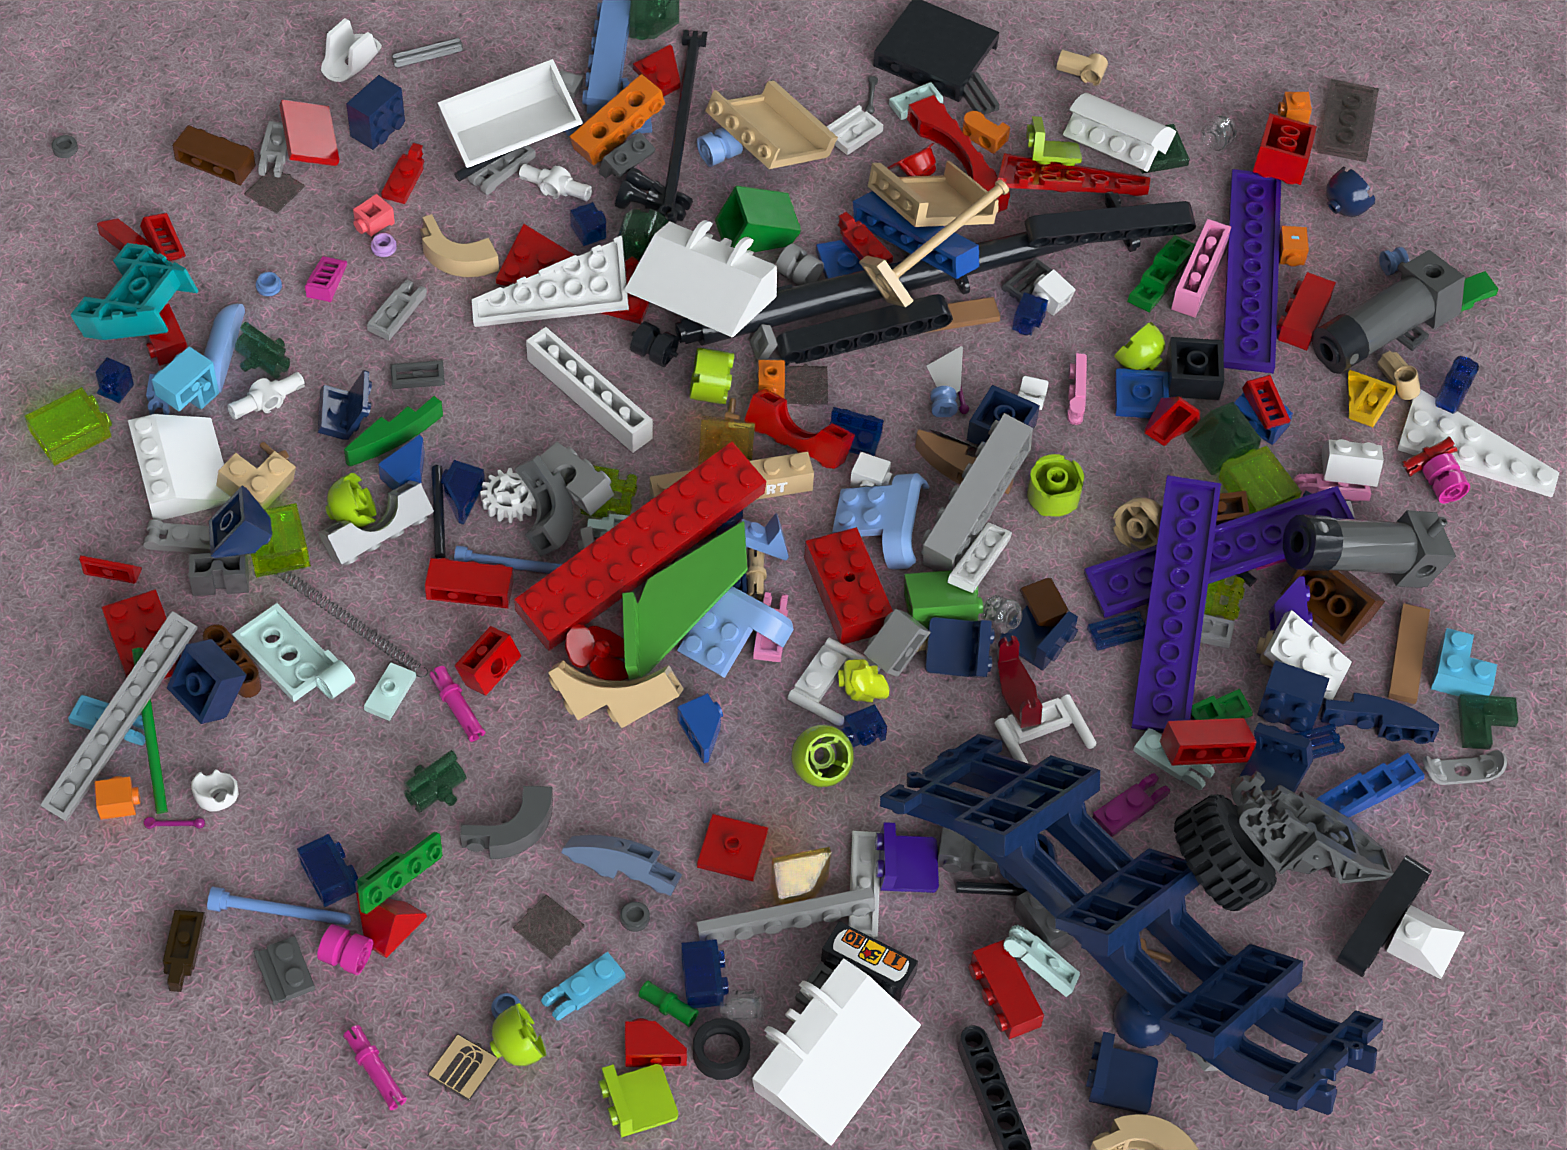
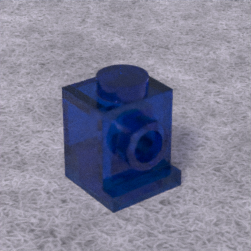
M1024 292L1014 315L1012 330L1018 331L1025 336H1032L1035 327L1040 328L1043 318L1045 319L1049 300Z
M108 357L95 372L99 385L97 394L119 404L134 386L130 367Z
M874 704L844 716V724L841 731L849 738L852 747L860 744L867 746L873 743L876 738H879L881 742L886 740L888 726Z

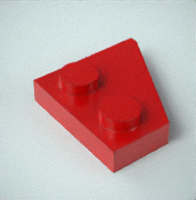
M671 44L633 63V70L638 75H644L661 89L663 97L681 88L679 72Z

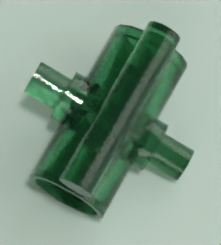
M244 322L240 327V330L244 333L240 335L235 343V351L246 358V360L240 363L241 369L247 372L251 368L256 369L259 367L273 378L278 379L281 376L279 374L285 373L290 366V359L284 355L286 352L284 341L281 338L274 341L248 322Z
M450 750L426 768L418 765L414 769L415 776L404 783L407 788L404 791V795L411 806L414 804L417 807L415 810L418 813H421L438 800L445 802L448 806H453L457 802L453 789L466 781L467 777L462 767L456 761L458 758L454 751Z

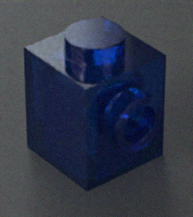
M593 202L570 210L571 227L583 246L606 239L605 215L602 210L598 211Z

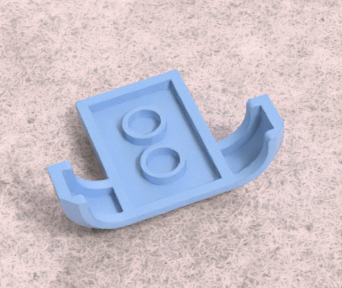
M918 473L898 474L893 478L892 485L841 489L832 532L836 533L857 527L861 537L882 535L883 554L887 567L889 569L910 568L916 563L912 549V532L920 488L922 486L923 489H929L927 481Z
M732 586L687 633L677 651L725 678L753 630L775 644L784 647L794 630L793 624L789 618Z

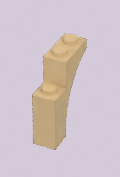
M564 660L553 665L548 672L552 687L556 691L561 692L565 699L564 705L571 715L574 714L577 720L607 704V712L614 723L618 722L621 728L677 698L683 691L682 685L669 665L642 678L626 681H608L588 676L574 669Z

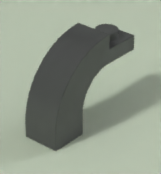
M536 455L520 463L515 470L532 493L536 502L537 519L525 536L541 557L560 548L568 538L573 524V505L571 496L566 489L567 485L560 472L551 474L539 455Z
M523 786L521 808L516 816L506 823L495 826L461 825L462 848H467L473 852L489 849L490 859L508 858L529 849L543 836L550 823L553 810V788L547 786Z

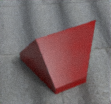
M1179 396L1161 398L1144 433L1161 445L1166 446L1173 438L1200 426V412Z
M356 892L363 935L373 940L372 950L385 958L427 918L425 912L409 903L389 898L368 914L362 913L360 910L359 894Z

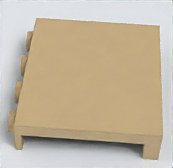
M768 81L763 93L760 95L731 100L725 99L717 90H714L705 110L768 169L827 158L830 156L838 138L775 81Z
M951 161L946 162L945 172L942 176L897 177L882 163H872L868 187L914 227L947 226L988 192ZM996 198L964 225L994 224L999 208V200Z

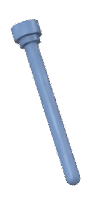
M456 546L454 561H475L489 565L502 564L507 567H513L516 570L549 574L562 565L473 553V550H468V547Z
M213 886L210 889L207 902L208 910L221 912V909L227 910L228 907L340 925H348L351 922V916L347 913L232 896L230 892L225 891V888Z

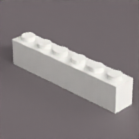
M547 327L526 340L527 360L632 453L653 439V419Z

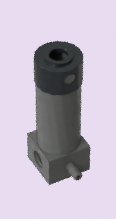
M1431 250L1424 252L1407 263L1401 262L1397 266V270L1402 273L1400 281L1346 313L1336 316L1312 332L1311 341L1316 356L1331 372L1341 374L1367 358L1368 355L1423 322L1435 330L1461 314L1465 276Z
M1406 510L1396 522L1343 519L1302 514L1290 519L1283 535L1284 557L1289 566L1294 569L1390 573L1397 587H1428L1456 557L1444 530L1447 520L1444 517H1439L1437 512Z

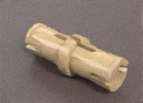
M749 548L747 550L748 571L746 572V580H748L747 594L755 598V591H757V600L762 601L765 595L764 580L767 577V572L764 568L765 553L757 551V556L755 557L754 549Z

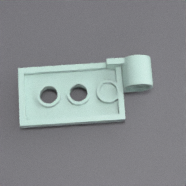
M278 603L232 634L245 653L293 702L316 686L329 699H333L355 683V678L347 665L338 660L329 650L324 651ZM270 635H277L280 637L279 640L274 643H268L265 641V639ZM292 652L297 654V657L290 661L282 658L286 653Z

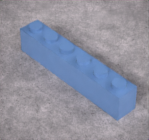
M602 0V3L598 2L597 17L600 18L599 20L595 19L594 34H597V37H592L591 51L594 52V55L589 54L588 69H591V72H586L585 86L588 87V90L583 91L582 101L584 105H587V114H596L620 93L632 17V0Z

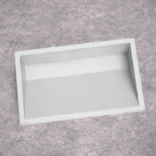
M553 59L438 102L441 122L449 140L466 167L474 166L583 124Z
M704 220L700 222L694 231L669 221L654 234L624 291L730 337H734L777 297V266L752 256L754 252L747 249L754 240L749 237L742 238L733 248L730 247L732 240L724 238L721 242L712 239V234L706 233L713 224L710 221Z
M844 958L821 989L802 980L799 984L802 987L800 991L811 1002L801 1015L791 1008L787 1011L785 1015L795 1023L786 1035L773 1027H766L764 1031L767 1034L765 1036L776 1048L752 1078L756 1093L831 1146L921 1026L869 975Z

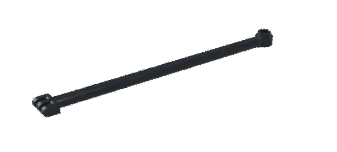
M683 30L682 45L687 46L663 203L657 210V223L664 227L665 215H667V223L670 221L676 224L677 212L674 208L699 47H706L708 36L706 31H703L702 36L698 37V31L693 30V35L689 36V30Z

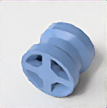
M1397 247L1392 252L1389 250L1382 251L1379 256V262L1385 275L1389 276L1398 271L1397 266L1401 262H1409V257L1403 247Z
M939 386L931 391L930 399L933 403L931 409L934 416L952 417L957 413L958 405L955 401L957 395L954 388Z

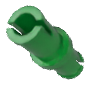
M649 980L643 984L638 996L659 1008L661 1014L665 1016L669 1014L688 1027L692 1026L698 1017L699 1011L679 1000L678 995L674 992L668 993L652 984Z

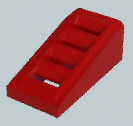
M167 213L143 217L140 228L156 254L164 255L168 261L186 256ZM159 228L162 229L161 231H156V232H155V230H154V229H159ZM166 235V238L158 239L159 236ZM168 242L171 243V245H167V246H162V245H161V244H163V243H168ZM173 249H175V251H176V252L168 253V254H165V252H164V251L173 250Z
M1271 375L1252 379L1244 384L1242 387L1244 395L1265 429L1288 424L1291 421ZM1263 390L1264 393L1258 394V391ZM1268 398L1269 401L1262 403L1261 399ZM1273 406V410H1265L1266 407ZM1278 414V419L1270 421L1269 416Z

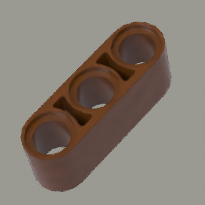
M219 624L208 626L203 632V641L212 639L214 642H219L216 644L232 660H236L234 662L247 674L245 680H251L243 682L238 694L245 698L256 696L261 690V680L257 666L224 626Z

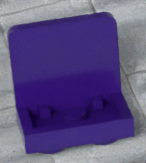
M884 822L881 832L876 833L875 850L879 851V860L876 861V877H880V891L936 892L939 888L937 840L934 837L896 835V824Z

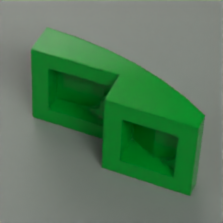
M1486 271L1465 279L1461 312L1473 308L1475 302L1497 295L1499 288Z
M1237 689L1218 699L1213 695L1193 704L1191 714L1194 720L1246 719L1253 716V711L1242 691Z

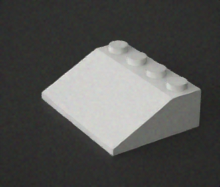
M152 414L128 420L153 519L164 520L223 506L231 498L216 486L218 470L224 463L211 418Z

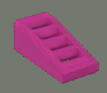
M322 256L305 285L306 297L331 302L346 269L347 261ZM326 264L335 265V266H338V267H337V268L329 267V266H326Z

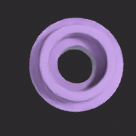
M387 233L377 234L371 242L372 252L379 257H388L397 248L395 239Z

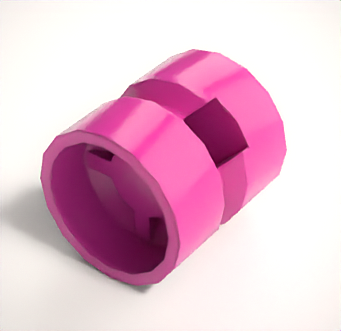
M1450 453L1432 458L1425 464L1422 470L1429 484L1433 486L1432 489L1437 499L1442 504L1461 499L1471 488L1466 476L1460 471V466L1454 455Z
M332 924L321 939L317 958L332 966L340 963V967L344 971L359 975L370 958L373 940L357 933L351 936L350 930Z

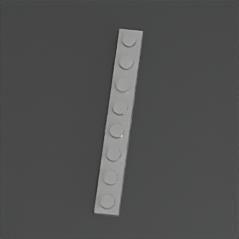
M173 611L170 613L40 806L67 822L186 644L198 629L196 625Z

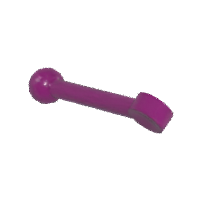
M961 386L958 392L961 405L959 411L962 414H967L969 406L965 403Z
M147 817L144 820V826L147 829H152L155 826H195L197 829H201L205 826V820L201 817L195 820H155L153 817Z

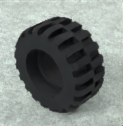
M1211 794L1177 816L1174 823L1175 839L1180 846L1179 850L1182 856H1184L1187 866L1192 870L1198 883L1203 886L1204 891L1214 899V902L1222 905L1223 909L1240 911L1273 890L1277 882L1276 870L1241 828L1237 816L1238 806L1234 805L1229 798H1225L1224 795Z

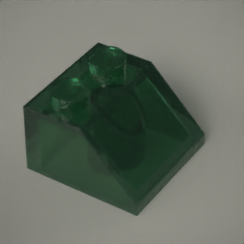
M1234 401L1211 410L1184 435L1186 441L1211 475L1256 458L1262 440Z

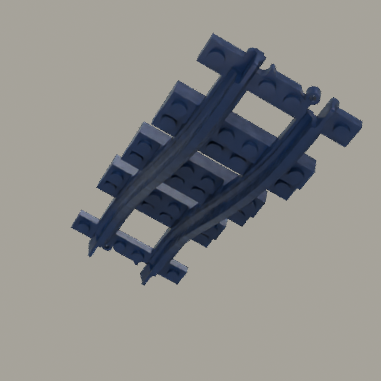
M977 734L957 748L947 749L940 753L936 761L922 769V774L916 771L908 772L907 787L920 788L918 791L904 788V785L898 784L880 796V807L892 810L895 814H907L948 828L978 846L980 850L984 851L1002 866L1056 918L1055 929L1067 932L1081 944L1082 949L1087 950L1131 996L1160 1021L1159 1030L1178 1037L1186 1044V1050L1197 1053L1205 1061L1230 1078L1269 1096L1270 1102L1281 1105L1288 1110L1298 1111L1306 1107L1330 1115L1333 1112L1337 1089L1336 1086L1327 1083L1328 1079L1336 1081V1074L1346 1066L1369 1074L1375 1071L1377 1049L1367 1044L1383 1030V1019L1355 1010L1346 1020L1340 1023L1325 1018L1293 1002L1288 997V994L1302 982V960L1253 944H1248L1237 955L1229 954L1187 913L1185 896L1200 884L1195 879L1192 870L1187 866L1185 859L1148 848L1133 859L1087 814L1085 801L1100 791L1101 770L1052 755L1037 765L1025 763L999 755L998 753L1002 751L1001 740ZM956 782L992 795L984 797L949 785ZM1047 830L1102 883L1087 894L1040 847L1037 834ZM1146 928L1203 983L1191 993L1184 991L1141 948L1139 932ZM1254 1024L1275 1039L1308 1055L1299 1063L1281 1057L1247 1039L1244 1032Z

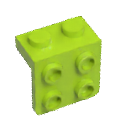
M1032 116L1031 124H1027L1026 139H1028V147H1030L1033 161L1039 164L1061 162L1062 165L1074 166L1076 163L1082 162L1078 143L1045 141V128L1042 117Z
M614 1064L602 1068V1080L598 1081L602 1098H608L610 1107L607 1108L612 1126L617 1125L621 1138L678 1119V1110L661 1065L654 1064L617 1076Z

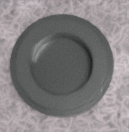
M69 135L55 138L52 142L54 155L59 158L74 156L78 151L76 139Z
M629 902L624 905L620 912L622 926L632 932L645 929L650 921V912L647 906L641 902Z

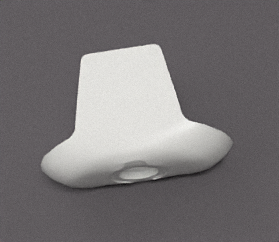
M344 18L327 33L326 55L321 71L332 81L344 82L361 71L377 55L382 45L369 32L354 34L350 21Z

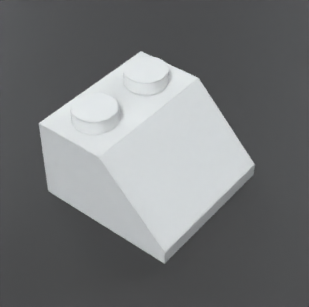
M1328 439L1322 447L1324 481L1378 486L1384 461L1381 445L1370 442H1349L1344 439Z

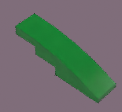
M1174 235L1156 254L1153 264L1142 275L1140 283L1129 294L1127 302L1150 313L1184 268L1196 244Z
M433 396L416 412L407 406L390 422L380 417L344 449L346 464L353 466L376 458L419 435L443 417L442 401Z

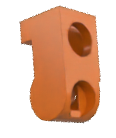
M970 111L964 116L962 132L971 141L995 154L1009 140L1010 126L1003 122L998 126L986 119L981 112Z

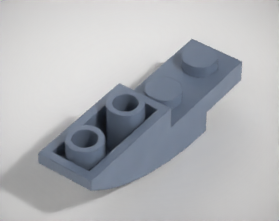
M571 836L561 852L568 856L571 861L579 864L582 863L594 869L601 876L614 879L617 873L621 871L630 879L639 880L651 886L656 892L665 893L669 896L672 895L683 875L657 862L660 851L631 840L613 836Z

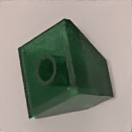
M631 0L630 38H637L639 40L655 39L679 24L680 0Z

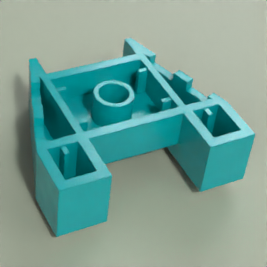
M126 243L113 260L122 278L105 299L84 297L70 315L82 335L86 338L111 340L167 333L168 328L159 314L176 291L197 294L199 290L185 267L176 262L171 263L164 255L154 253L152 248L148 246Z

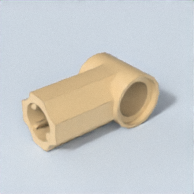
M1062 50L1056 70L1080 76L1084 83L1090 82L1096 86L1102 80L1108 66V61L1103 55L1096 53L1086 57Z
M1388 351L1382 354L1381 359L1377 362L1378 368L1396 386L1398 396L1404 400H1411L1419 396L1421 388L1416 368L1408 365L1397 352Z

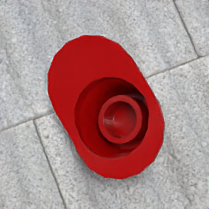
M934 143L926 146L918 153L894 163L888 169L891 170L898 167L908 177L930 176L936 171V158L931 149Z

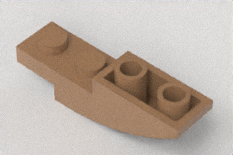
M920 429L917 431L915 448L921 456L941 474L961 484L964 480L962 474L969 463L973 465L977 458L967 455L968 446L958 441L937 436L932 432ZM1013 480L1006 489V494L1010 493V490L1013 486Z

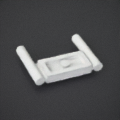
M829 637L795 684V688L791 690L787 699L831 723L841 726L845 721L844 716L819 703L838 676V670L843 669L844 663L847 660L865 659L869 666L876 664L867 656Z
M1070 695L1042 703V720L1040 725L1020 728L1013 714L1008 715L1006 719L1000 718L994 723L1013 759L1028 763L1019 744L1068 727L1071 723L1074 724L1088 749L1096 746V740Z

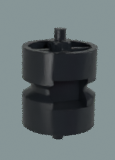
M647 321L641 323L637 330L631 334L633 336L630 344L631 352L641 357L648 354L649 360L661 367H666L673 357L676 358L678 356L676 351L679 345V338L669 332L660 334V328Z

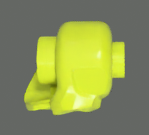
M865 659L847 660L844 663V670H838L839 687H845L846 694L852 700L872 703L874 698H888L890 689L885 677L882 674H878L877 665L869 666Z

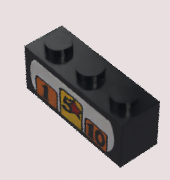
M840 921L823 946L821 962L833 971L844 958L869 975L892 998L901 1001L916 975L918 960Z

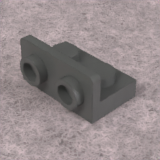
M639 132L603 157L599 174L605 179L611 174L621 177L632 167L637 166L654 154L656 149Z

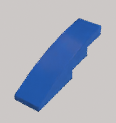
M1406 753L1388 765L1384 762L1364 775L1361 772L1316 799L1349 818L1424 779L1425 774L1410 754Z

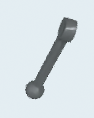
M875 76L869 77L868 80L870 92L868 106H866L865 111L869 114H873L875 111L873 100L875 85L878 84V78Z

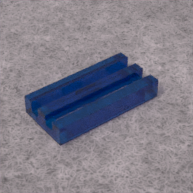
M1137 611L1088 624L1087 630L1091 633V638L1096 644L1097 651L1143 639L1145 623L1140 612ZM1132 621H1137V624H1133V625H1129V626H1125V627H1124V626L1116 627V628H1114V629L1111 630V631H1107V632H1103V633H1099V634H1098V632H1097V631L1102 630V629L1114 627V626L1121 625V624H1125V623L1132 622Z
M1335 724L1294 733L1295 735H1302L1307 739L1330 734L1311 740L1312 747L1334 743L1331 746L1312 750L1313 759L1343 752L1345 749L1344 744L1340 742L1341 737L1339 733L1335 732Z

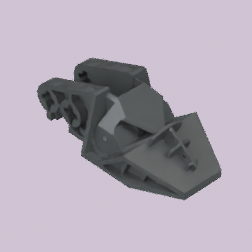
M1257 771L1252 776H1240L1232 782L1231 794L1234 803L1238 806L1237 816L1241 828L1279 874H1283L1288 869L1311 874L1328 866L1330 876L1338 878L1339 884L1389 879L1394 874L1385 848L1348 817L1307 793L1301 791L1297 795L1280 784L1274 790L1262 791L1260 786L1265 782V779ZM1249 789H1251V793L1245 792L1241 794L1242 790L1248 791Z

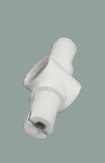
M523 164L520 168V179L538 184L541 192L546 196L548 194L554 196L553 199H557L560 195H570L588 201L591 197L592 187L573 181L570 173L561 166H553L551 170H541Z
M299 372L280 381L274 380L270 382L267 378L259 379L251 385L246 397L228 404V412L234 420L252 411L258 412L263 410L265 413H270L271 409L281 407L287 394L304 388V379Z

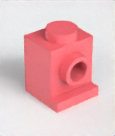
M377 194L353 209L355 220L353 223L356 230L361 234L366 232L372 237L388 225L392 226L395 224L393 207Z

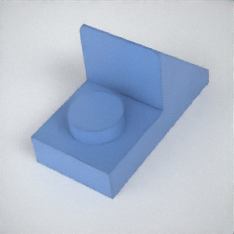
M777 513L774 514L765 527L757 522H750L745 519L740 520L739 523L745 522L746 547L785 561L789 558L785 537Z

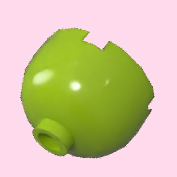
M1151 321L1131 337L1130 341L1125 346L1123 345L1113 357L1126 369L1145 370L1149 368L1152 371L1163 361L1160 356L1165 350L1164 336Z
M349 473L332 484L328 490V505L325 508L331 520H336L337 522L345 520L351 522L357 528H361L376 521L372 517L377 515V510L370 491L367 487L361 488L358 482L362 481V479L355 473Z
M520 1003L506 1008L497 1016L491 1030L494 1040L490 1042V1047L497 1058L503 1057L508 1063L515 1066H528L545 1057L547 1052L541 1035L537 1038L532 1026L535 1024L532 1017Z

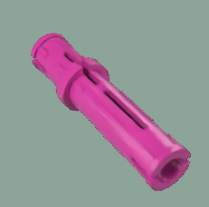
M445 666L434 668L437 675H435L434 671H431L429 676L440 691L439 697L448 704L468 736L469 741L473 742L480 739L477 733L484 736L486 732L462 696L461 687L459 684L454 683Z
M360 1025L351 1027L357 1039L354 1038L349 1030L344 1033L343 1037L356 1054V1062L360 1066L363 1065L387 1103L389 1110L398 1108L393 1096L403 1105L407 1098L403 1095L379 1058V1050L375 1045L370 1044Z

